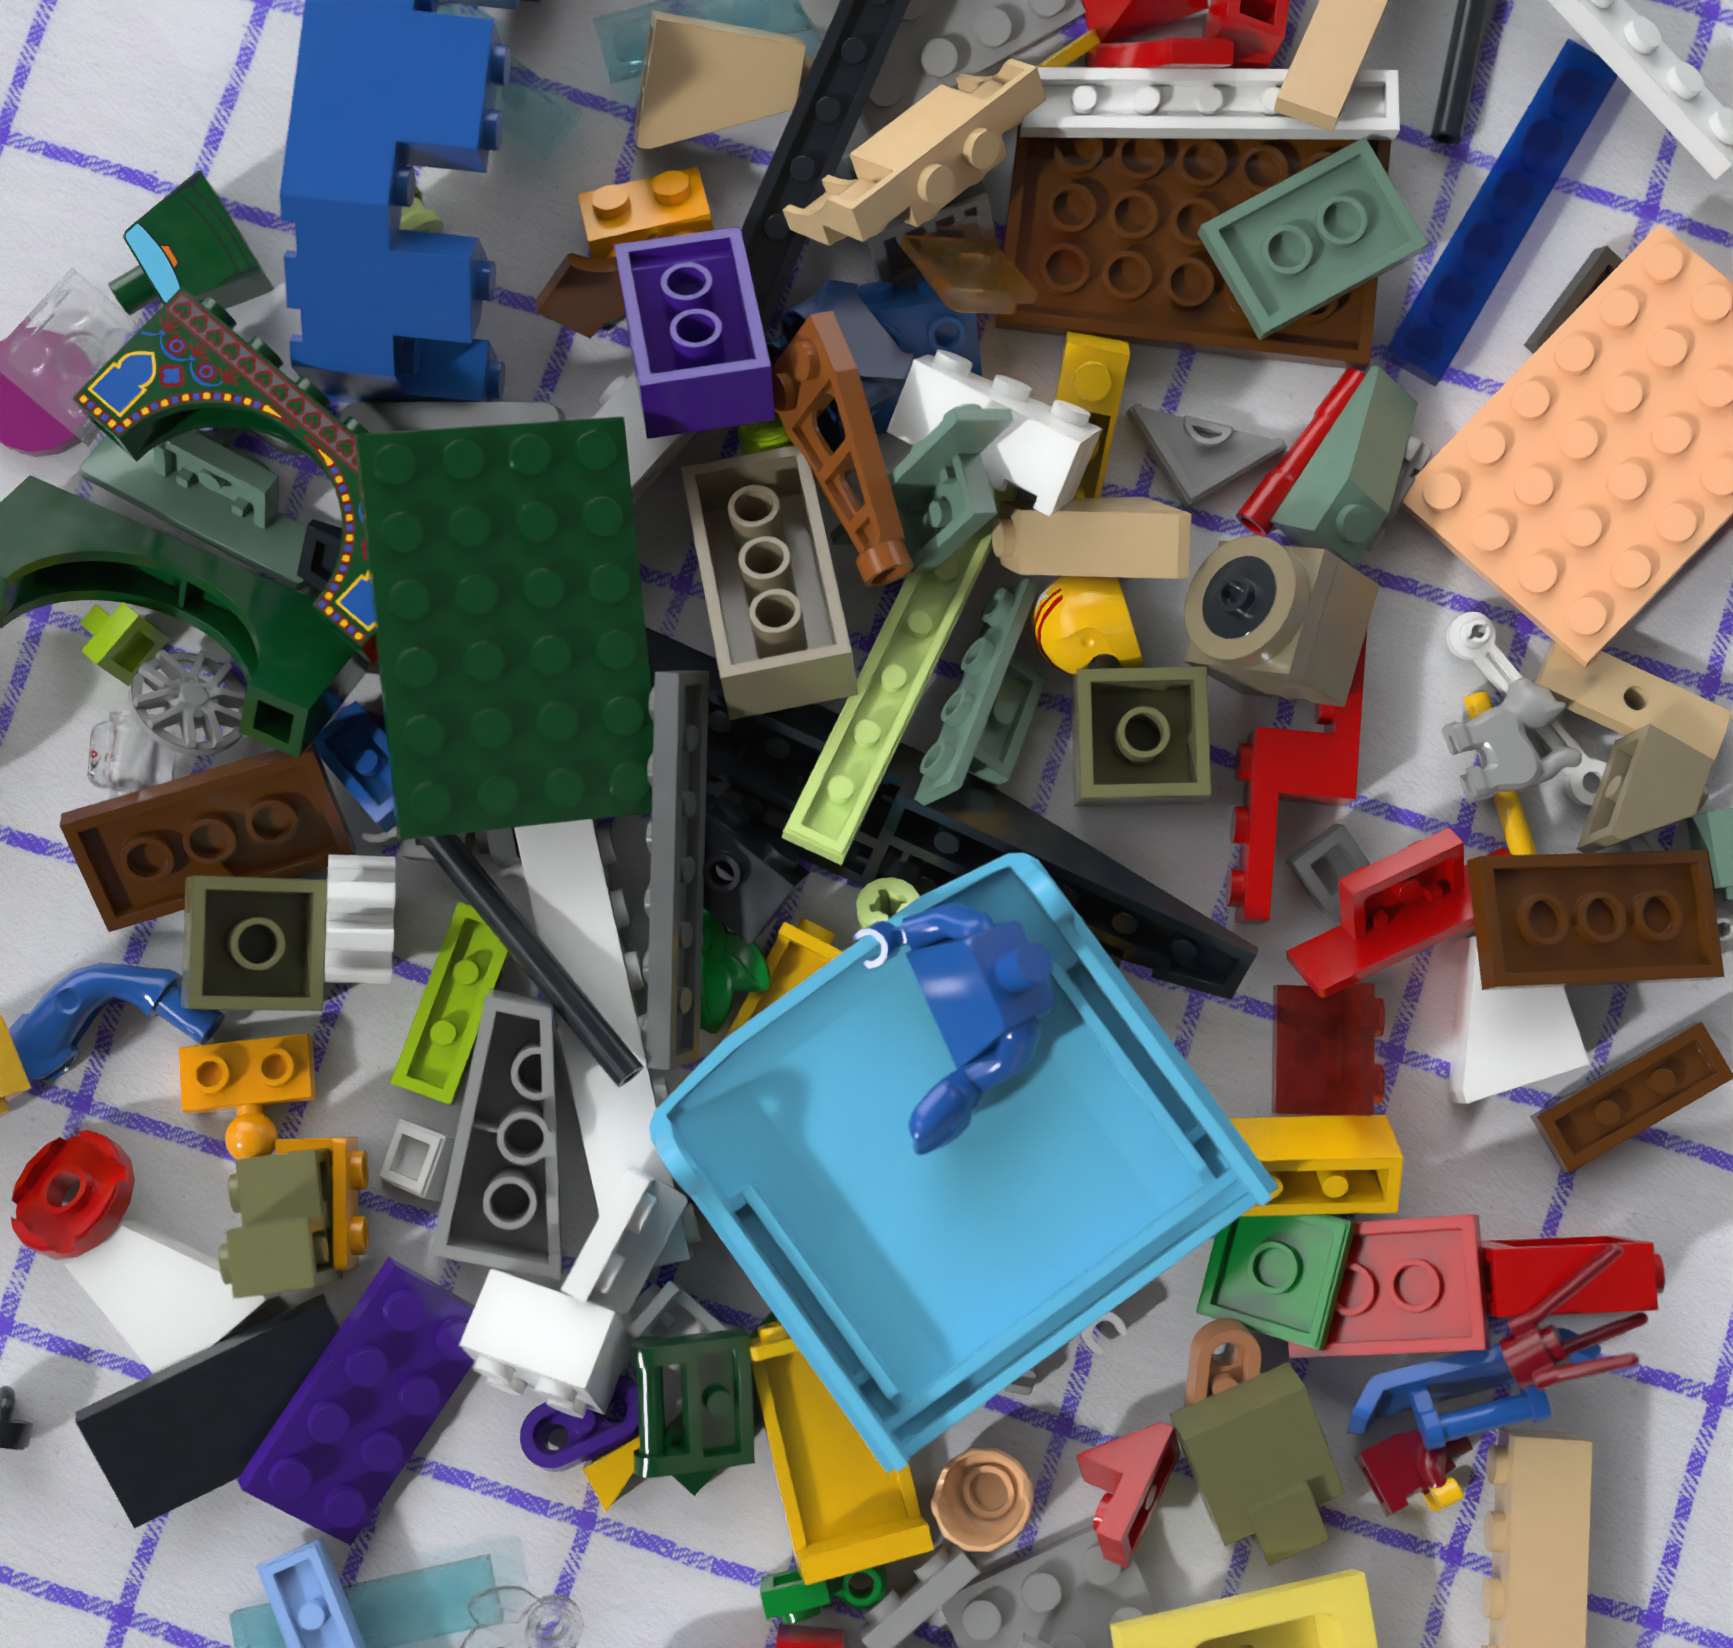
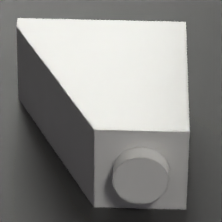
M1476 935L1464 938L1448 1085L1451 1102L1468 1104L1590 1065L1564 987L1482 990Z
M134 1219L121 1221L118 1227L99 1246L79 1257L72 1258L64 1265L152 1374L232 1337L280 1296V1293L233 1299L232 1285H226L222 1280L219 1259Z

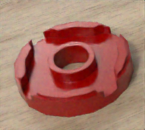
M90 1130L76 1131L80 1136H74L68 1140L58 1137L47 1143L26 1164L15 1183L11 1199L12 1202L17 1204L15 1211L16 1219L10 1216L12 1230L25 1246L54 1260L76 1258L99 1246L118 1227L131 1203L135 1177L130 1157L119 1144L105 1135ZM80 1181L77 1195L71 1202L62 1206L67 1190Z

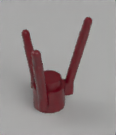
M1612 1244L1530 1311L1507 1321L1512 1334L1500 1339L1499 1344L1513 1377L1523 1390L1536 1385L1538 1390L1542 1391L1560 1382L1614 1372L1615 1370L1634 1367L1639 1363L1637 1354L1627 1353L1565 1365L1571 1362V1354L1647 1324L1648 1316L1643 1312L1621 1320L1618 1319L1563 1341L1553 1324L1544 1328L1538 1325L1620 1257L1623 1253L1621 1245Z

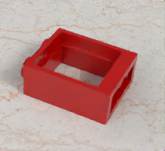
M1616 1235L1481 1241L1487 1310L1489 1315L1495 1317H1515L1530 1311L1594 1257L1600 1255L1614 1243L1622 1246L1623 1253L1550 1315L1658 1310L1657 1294L1663 1293L1665 1288L1664 1264L1661 1256L1658 1253H1654V1242Z

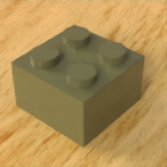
M1207 667L1077 669L1071 680L1074 807L1201 804L1211 796Z
M217 876L186 877L181 1007L186 1009L323 1011L327 880Z

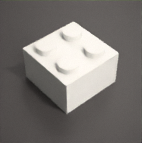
M490 1269L459 1345L475 1361L473 1369L487 1376L486 1383L490 1386L521 1397L526 1387L533 1389L540 1395L548 1398L546 1403L548 1406L568 1415L583 1418L587 1409L603 1415L606 1414L618 1378L628 1358L629 1341L632 1340V1337L626 1332L627 1329L615 1311L589 1302L584 1303L575 1297Z

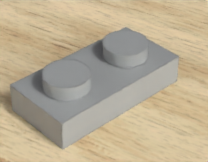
M941 1544L917 1563L913 1569L917 1578L899 1594L893 1588L886 1590L884 1597L879 1602L863 1612L867 1622L861 1626V1641L866 1647L894 1648L976 1577L980 1571L977 1561L971 1553L963 1550L956 1544L949 1550Z

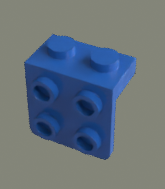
M939 272L919 277L917 279L918 285L893 288L892 283L880 281L858 286L856 294L902 352L914 353L911 366L914 359L928 354L935 357L937 350H945L971 361L973 366L970 372L982 377L974 296L965 278L955 279V275L952 273ZM905 382L872 417L876 435L888 433L886 431Z

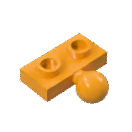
M308 1033L179 1047L182 1112L190 1115L237 1109V1117L231 1121L225 1134L226 1147L236 1160L268 1156L274 1152L275 1139H278V1132L273 1121L263 1114V1106L317 1100L313 1037Z

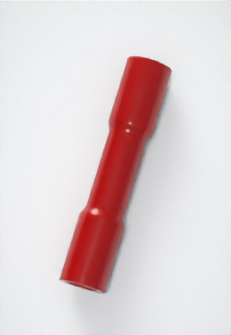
M1351 367L1344 371L1316 408L1313 419L1279 464L1266 474L1237 512L1236 518L1244 527L1258 536L1266 537L1275 526L1270 520L1366 374Z

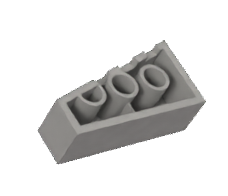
M489 988L486 994L431 1256L561 1281L562 1238L553 1006L548 1000Z

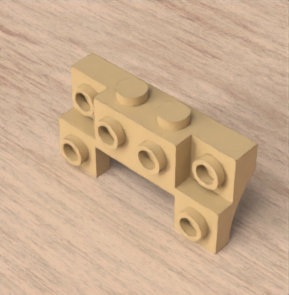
M1009 59L1004 63L999 73L993 76L978 77L965 73L958 75L956 81L959 83V90L942 84L850 153L858 179L846 180L827 175L822 179L826 192L804 209L790 204L785 207L783 212L790 230L831 246L836 241L842 240L847 236L865 242L868 238L881 233L894 218L915 227L933 219L939 214L941 208L968 187L979 183L987 172L1008 157L1002 134L1017 127L1026 115L1046 101L1038 67L1015 59Z

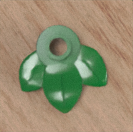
M703 908L704 945L702 947L700 1029L716 1034L722 1029L729 1016L734 1000V990L748 992L767 990L771 987V977L767 961L759 946L755 942L749 945L737 934L728 932L727 927Z

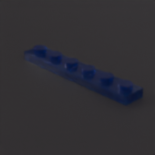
M1567 39L1384 350L1383 358L1434 387L1441 381L1618 77L1599 55L1571 39Z

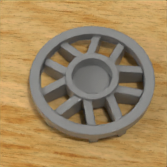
M163 649L157 652L156 657L148 660L146 663H142L131 683L129 704L136 722L153 740L173 751L189 755H212L229 749L243 736L239 731L246 690L238 678L230 672L232 665L227 661L224 665H221L207 658L208 651L200 650L198 654L186 652L167 653ZM183 666H190L192 669L188 672ZM158 669H161V670L165 673L166 676H164L163 674H161V673L158 672L157 670H158ZM200 669L214 675V678L208 682L200 679ZM143 682L146 683L153 690V692L142 694ZM224 683L229 690L220 688L221 684ZM161 707L164 709V712L150 717L146 711L147 709ZM228 708H237L239 712H236ZM175 724L179 725L182 738L174 736L163 730V728ZM219 725L234 729L222 737ZM202 728L208 741L197 742L195 729Z

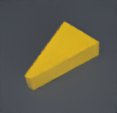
M639 1435L584 1464L582 1470L606 1513L634 1472V1451L640 1448Z

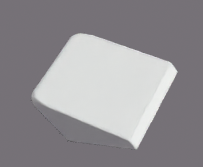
M399 1118L378 1180L424 1199L442 1202L456 1137Z

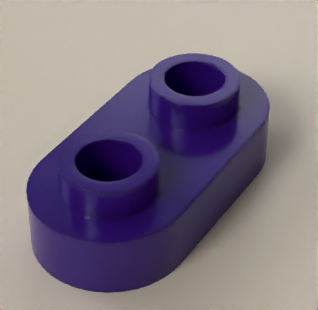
M624 1375L619 1376L609 1406L615 1401L623 1400L626 1401L628 1409L626 1416L618 1422H610L607 1412L603 1415L587 1409L584 1417L578 1418L548 1406L547 1402L535 1407L524 1419L520 1430V1444L525 1456L544 1470L561 1472L634 1439L639 1435L637 1384ZM557 1428H565L568 1433L566 1444L558 1450H551L548 1445L549 1435Z

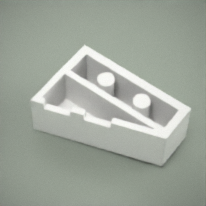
M937 350L935 357L928 354L914 359L886 432L914 446L919 441H922L943 420L944 414L954 407L964 404H978L982 409H1011L1014 422L980 453L988 481L992 487L999 491H1005L1007 484H1010L1038 496L1034 509L1049 517L1074 499L1102 431V428L1088 423L1091 415L1088 411L1062 400H1054L1052 407L1029 397L1032 389L1028 385L1003 375H996L994 381H990L970 372L973 366L971 361L945 350Z

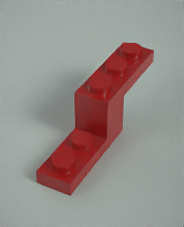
M1367 630L1345 707L1315 703V724L1324 725L1323 732L1257 727L1248 735L1247 743L1239 742L1237 746L1235 780L1244 781L1243 806L1235 805L1233 807L1230 841L1232 844H1240L1238 869H1229L1226 882V906L1235 907L1234 923L1260 925L1270 921L1278 801L1345 806L1356 799Z

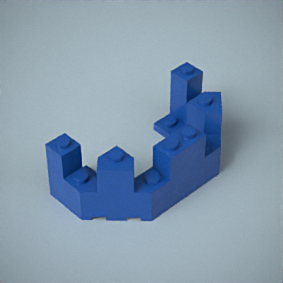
M305 0L279 197L281 222L295 223L296 251L287 250L284 255L287 308L300 309L302 335L293 334L289 341L291 366L300 378L303 376L312 382L330 402L349 404L353 402H492V399H502L505 385V363L497 361V356L489 340L474 339L481 319L483 300L492 301L496 285L495 261H488L479 237L400 229L402 207H411L414 200L415 170L413 166L487 173L489 151H499L502 142L503 114L502 110L495 109L497 86L507 87L511 68L510 46L502 45L494 19L436 13L439 2L518 10L520 0ZM521 0V1L541 2V0Z

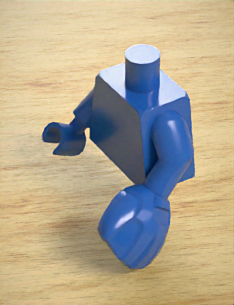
M961 903L945 904L902 918V926L898 927L886 921H877L858 931L853 937V940H857L866 935H871L881 944L882 951L880 954L861 962L867 968H874L895 957L902 946L909 944L912 950L905 954L957 1068L956 1071H953L933 1086L911 1114L908 1126L913 1139L914 1152L918 1155H925L942 1148L958 1138L969 1127L971 1114L974 1109L979 1107L983 1094L1029 1066L1041 1035L1039 1022L1055 1009V998L1047 983L1053 966L1048 951L1040 944L1029 943L1022 925L1016 920L994 923L989 914Z

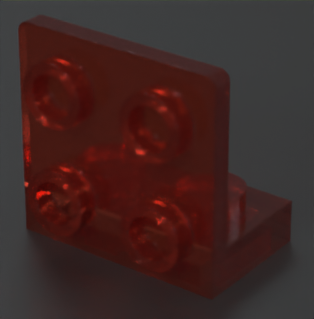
M1374 983L1351 984L1325 998L1319 997L1310 986H1273L1271 1113L1373 1116L1374 1103H1382L1385 1088L1382 1064L1374 1063L1375 1037H1382L1385 1028V1005L1383 998L1375 997Z

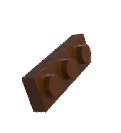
M1702 1021L1693 1022L1530 1117L1562 1172L1571 1173L1732 1080L1733 1073Z

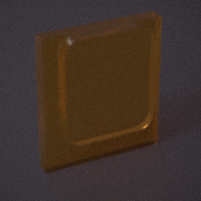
M903 235L900 247L920 270L922 276L945 305L951 310L962 313L1012 315L1016 313L1018 303L1035 304L1038 292L993 240Z

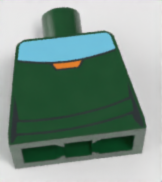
M201 170L191 175L125 230L123 238L139 265L108 283L117 301L128 316L158 299L164 305L181 287L200 303L207 297H210L224 309L267 294L275 289L221 199Z

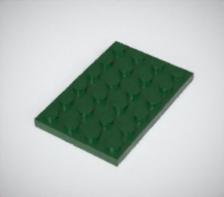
M624 416L356 434L354 439L397 839L405 840L651 813L652 787L648 781L647 767L653 752L654 721L649 713V697L652 687Z

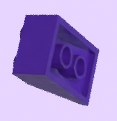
M741 227L615 244V255L647 439L775 420L771 364Z

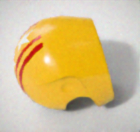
M1061 576L1051 582L1039 595L1032 610L1031 635L1041 657L1053 668L1067 675L1074 676L1077 669H1088L1091 660L1100 654L1115 656L1124 668H1141L1145 666L1118 577Z

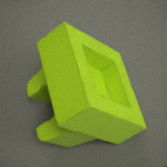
M124 602L120 604L112 615H109L99 605L95 604L79 622L93 635L81 651L94 663L128 687L131 685L142 663H146L154 658L157 652L170 640L155 625Z

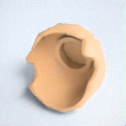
M973 1446L952 1458L941 1470L935 1493L931 1500L932 1513L943 1536L963 1550L992 1552L1010 1544L1022 1533L1027 1525L1034 1503V1484L1031 1482L1030 1474L1022 1462L999 1447Z

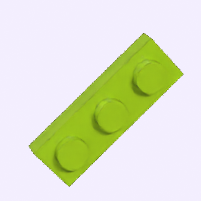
M460 901L457 903L390 1084L448 1105L455 1104L472 1059L486 994L489 988L498 989L510 957L508 950L471 905Z

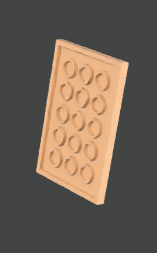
M1661 224L1633 250L1414 477L1415 480L1400 506L1584 668L1733 516V283Z

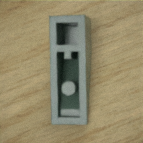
M1371 366L1270 520L1273 525L1299 547L1326 549L1353 567L1389 514L1418 403L1382 368Z

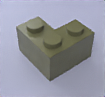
M329 1148L235 1160L236 1173L231 1174L229 1177L228 1191L233 1212L241 1213L242 1227L226 1230L227 1243L221 1244L219 1248L220 1274L224 1284L232 1285L233 1299L311 1289L342 1279L343 1272L335 1271L333 1267V1183Z

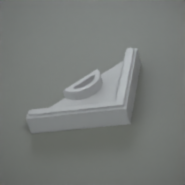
M1139 403L1130 406L1126 412L1186 510L1282 454L1287 448V445L1281 438L1274 440L1233 430L1232 426L1187 415L1180 417L1144 408Z

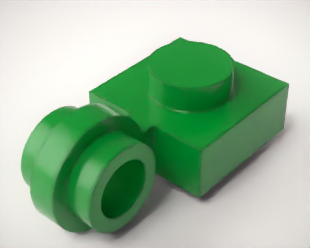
M882 1564L810 1585H805L797 1568L761 1577L760 1596L765 1618L770 1619L781 1616L784 1623L804 1621L820 1614V1606L831 1604V1597L836 1595L849 1607L855 1609L871 1608L886 1593L888 1584L887 1573ZM863 1572L869 1574L873 1578V1582L865 1589H856L849 1583L850 1578L856 1573Z

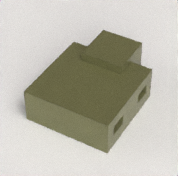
M1289 1362L1169 1414L1208 1516L1224 1546L1252 1535L1266 1562L1271 1566L1329 1540L1317 1506L1345 1494L1308 1391Z

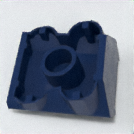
M828 279L814 296L787 310L780 320L782 334L766 344L771 369L810 314L833 310L858 368L872 418L906 381L914 353L902 352L856 294L859 284ZM833 398L817 419V424L832 452L835 453L845 440V430L837 402Z

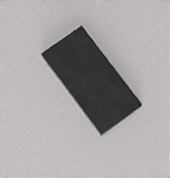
M324 1293L75 1412L76 1425L134 1529L239 1478L341 1327Z

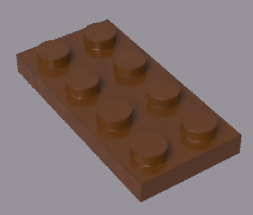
M314 740L299 759L276 749L61 814L59 824L108 932L184 910L186 877L217 876L289 879L328 867L329 855H356L355 843Z
M1708 850L1479 856L1467 860L1482 990L1701 981L1725 977Z

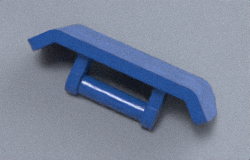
M1556 1328L1563 1341L1579 1335L1569 1329ZM1496 1343L1491 1345V1350L1466 1351L1373 1376L1368 1381L1353 1409L1347 1433L1365 1434L1376 1418L1412 1409L1424 1446L1429 1451L1445 1447V1442L1508 1425L1531 1420L1533 1423L1551 1419V1409L1545 1390L1539 1391L1536 1385L1523 1390L1518 1384L1521 1394L1441 1415L1437 1414L1434 1403L1517 1382L1505 1361L1500 1344ZM1594 1345L1571 1354V1362L1565 1365L1598 1359L1602 1349L1599 1345Z

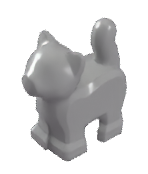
M1529 678L1517 679L1509 684L1507 695L1501 705L1487 709L1465 723L1452 722L1442 728V734L1452 755L1475 750L1480 758V767L1477 765L1466 768L1467 774L1460 775V782L1469 803L1491 798L1500 792L1526 790L1529 787L1537 786L1552 779L1565 767L1573 768L1581 764L1582 754L1578 749L1572 747H1560L1540 759L1526 736L1525 730H1535L1544 727L1566 707L1565 702L1556 701L1549 688L1534 684Z

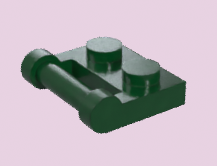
M744 1328L668 1338L644 1336L629 1341L630 1365L636 1367L640 1439V1448L634 1451V1473L637 1476L656 1478L755 1463L751 1353L749 1349L750 1335ZM680 1364L684 1445L669 1447L666 1446L663 1366Z

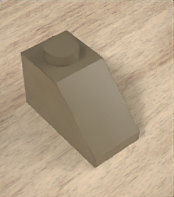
M1651 724L1616 740L1580 837L1577 850L1583 853H1594L1695 816L1708 798L1709 786L1706 782L1714 759Z

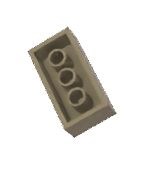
M793 445L680 467L719 673L730 720L858 695L852 649L811 466L799 448Z

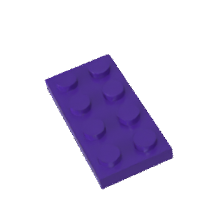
M388 1256L237 1479L242 1491L351 1546L475 1362L459 1345L475 1305Z

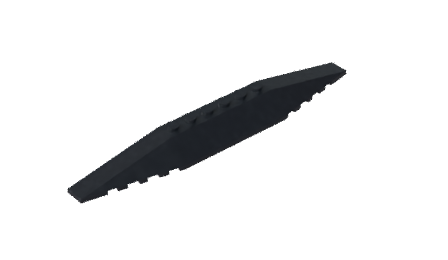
M312 519L306 527L297 576L322 592L328 584L337 564L341 547L342 528ZM645 626L652 689L655 686V672L677 670L709 671L706 796L711 793L716 798L725 797L737 803L749 815V824L768 839L775 837L784 841L798 853L800 858L863 887L877 879L892 877L902 879L911 884L919 894V897L1008 853H1026L1039 860L1117 968H1120L1121 962L1125 961L1153 969L1151 977L1229 1000L1234 996L1257 956L1258 947L968 772L962 786L958 790L925 806L914 798L924 776L920 772V766L926 753L902 742L897 747L842 865L783 839V831L840 714L814 703L730 720L717 659Z

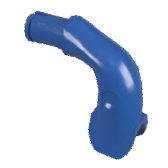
M100 962L76 969L56 983L39 1000L30 1013L21 1014L10 1027L9 1033L27 1078L51 1081L62 1076L72 1068L82 1053L77 1044L99 1012L115 999L133 1004L150 1018L156 1014L200 1045L206 1044L212 1038L225 1019V1014L217 1009L182 1008V975L176 971Z

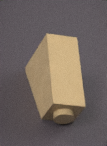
M652 10L633 130L636 146L652 149L792 111L798 93H800L812 66L813 57L805 55L806 45L797 36Z
M1146 497L1073 499L1049 517L1034 509L1036 500L1000 501V519H996L992 527V546L996 557L999 558V565L1020 575L1189 579L1191 513Z

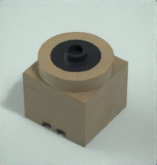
M1258 535L1243 536L1231 541H1219L1218 548L1208 556L1197 570L1187 592L1184 618L1190 643L1184 662L1193 667H1207V675L1241 694L1263 697L1279 695L1287 700L1297 701L1298 698H1302L1312 703L1345 707L1379 584L1326 549L1282 546L1270 538Z

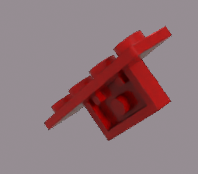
M1448 827L1423 840L1413 842L1408 847L1377 862L1358 868L1353 873L1339 879L1341 925L1287 950L1286 958L1319 997L1325 998L1474 926L1468 865L1464 866V842ZM1502 847L1486 856L1511 854Z

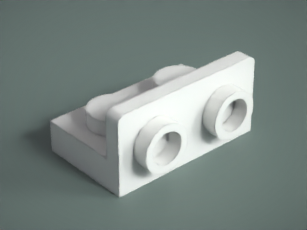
M633 1166L626 1168L561 1290L584 1303L593 1298L621 1314H627L636 1301L688 1203V1197Z

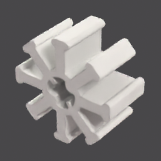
M329 855L324 983H391L392 952L394 949L395 857Z

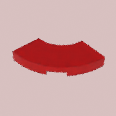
M1169 38L1150 42L1099 43L1085 53V68H1223L1233 65L1234 41H1230V38Z

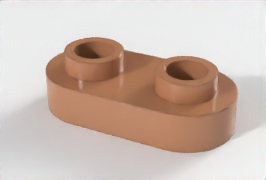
M1229 1318L1217 1319L1207 1323L1196 1333L1190 1349L1184 1407L1260 1374L1261 1350L1259 1344L1243 1323ZM1230 1342V1346L1225 1352L1213 1354L1219 1346Z

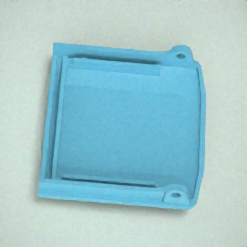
M1008 853L918 897L886 921L898 927L902 926V918L945 904L961 903L989 914L994 923L1016 920L1022 925L1029 943L1034 942L1043 946L1052 959V973L1047 979V983L1055 998V1009L1039 1022L1041 1035L1032 1061L1021 1072L983 1094L979 1107L974 1109L971 1114L969 1127L958 1138L944 1147L925 1155H918L914 1152L913 1139L908 1126L912 1112L933 1086L953 1071H956L957 1068L905 954L912 950L909 944L902 946L899 953L890 960L877 967L867 968L861 962L880 954L882 951L880 942L871 935L863 937L727 1036L654 1111L649 1125L651 1141L657 1148L660 1158L673 1178L694 1200L887 1474L893 1469L896 1472L902 1470L908 1465L909 1458L1253 1206L1256 1204L1263 1206L1273 1199L1270 1194L1279 1188L1039 860L1026 853Z

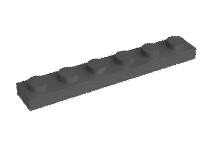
M677 670L655 672V686L649 697V713L654 721L653 752L647 767L648 781L652 787V817L646 829V845L651 853L650 883L644 898L645 912L649 918V948L643 960V975L648 983L647 1013L642 1023L641 1037L646 1047V1068L670 1071L699 1060L709 671Z

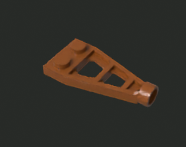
M833 310L810 314L771 369L774 411L779 414L785 431L793 445L799 448L811 466L814 480L860 555L855 562L865 586L868 588L880 587L908 574L913 569L914 564L903 541L905 535L856 363ZM833 398L837 402L845 430V440L835 453L832 452L817 424V419ZM854 468L856 469L864 497V505L847 480V476Z

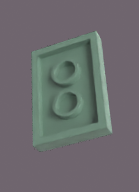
M1365 137L1202 224L1198 231L1200 239L1259 340L1272 335L1421 254L1428 246V242Z

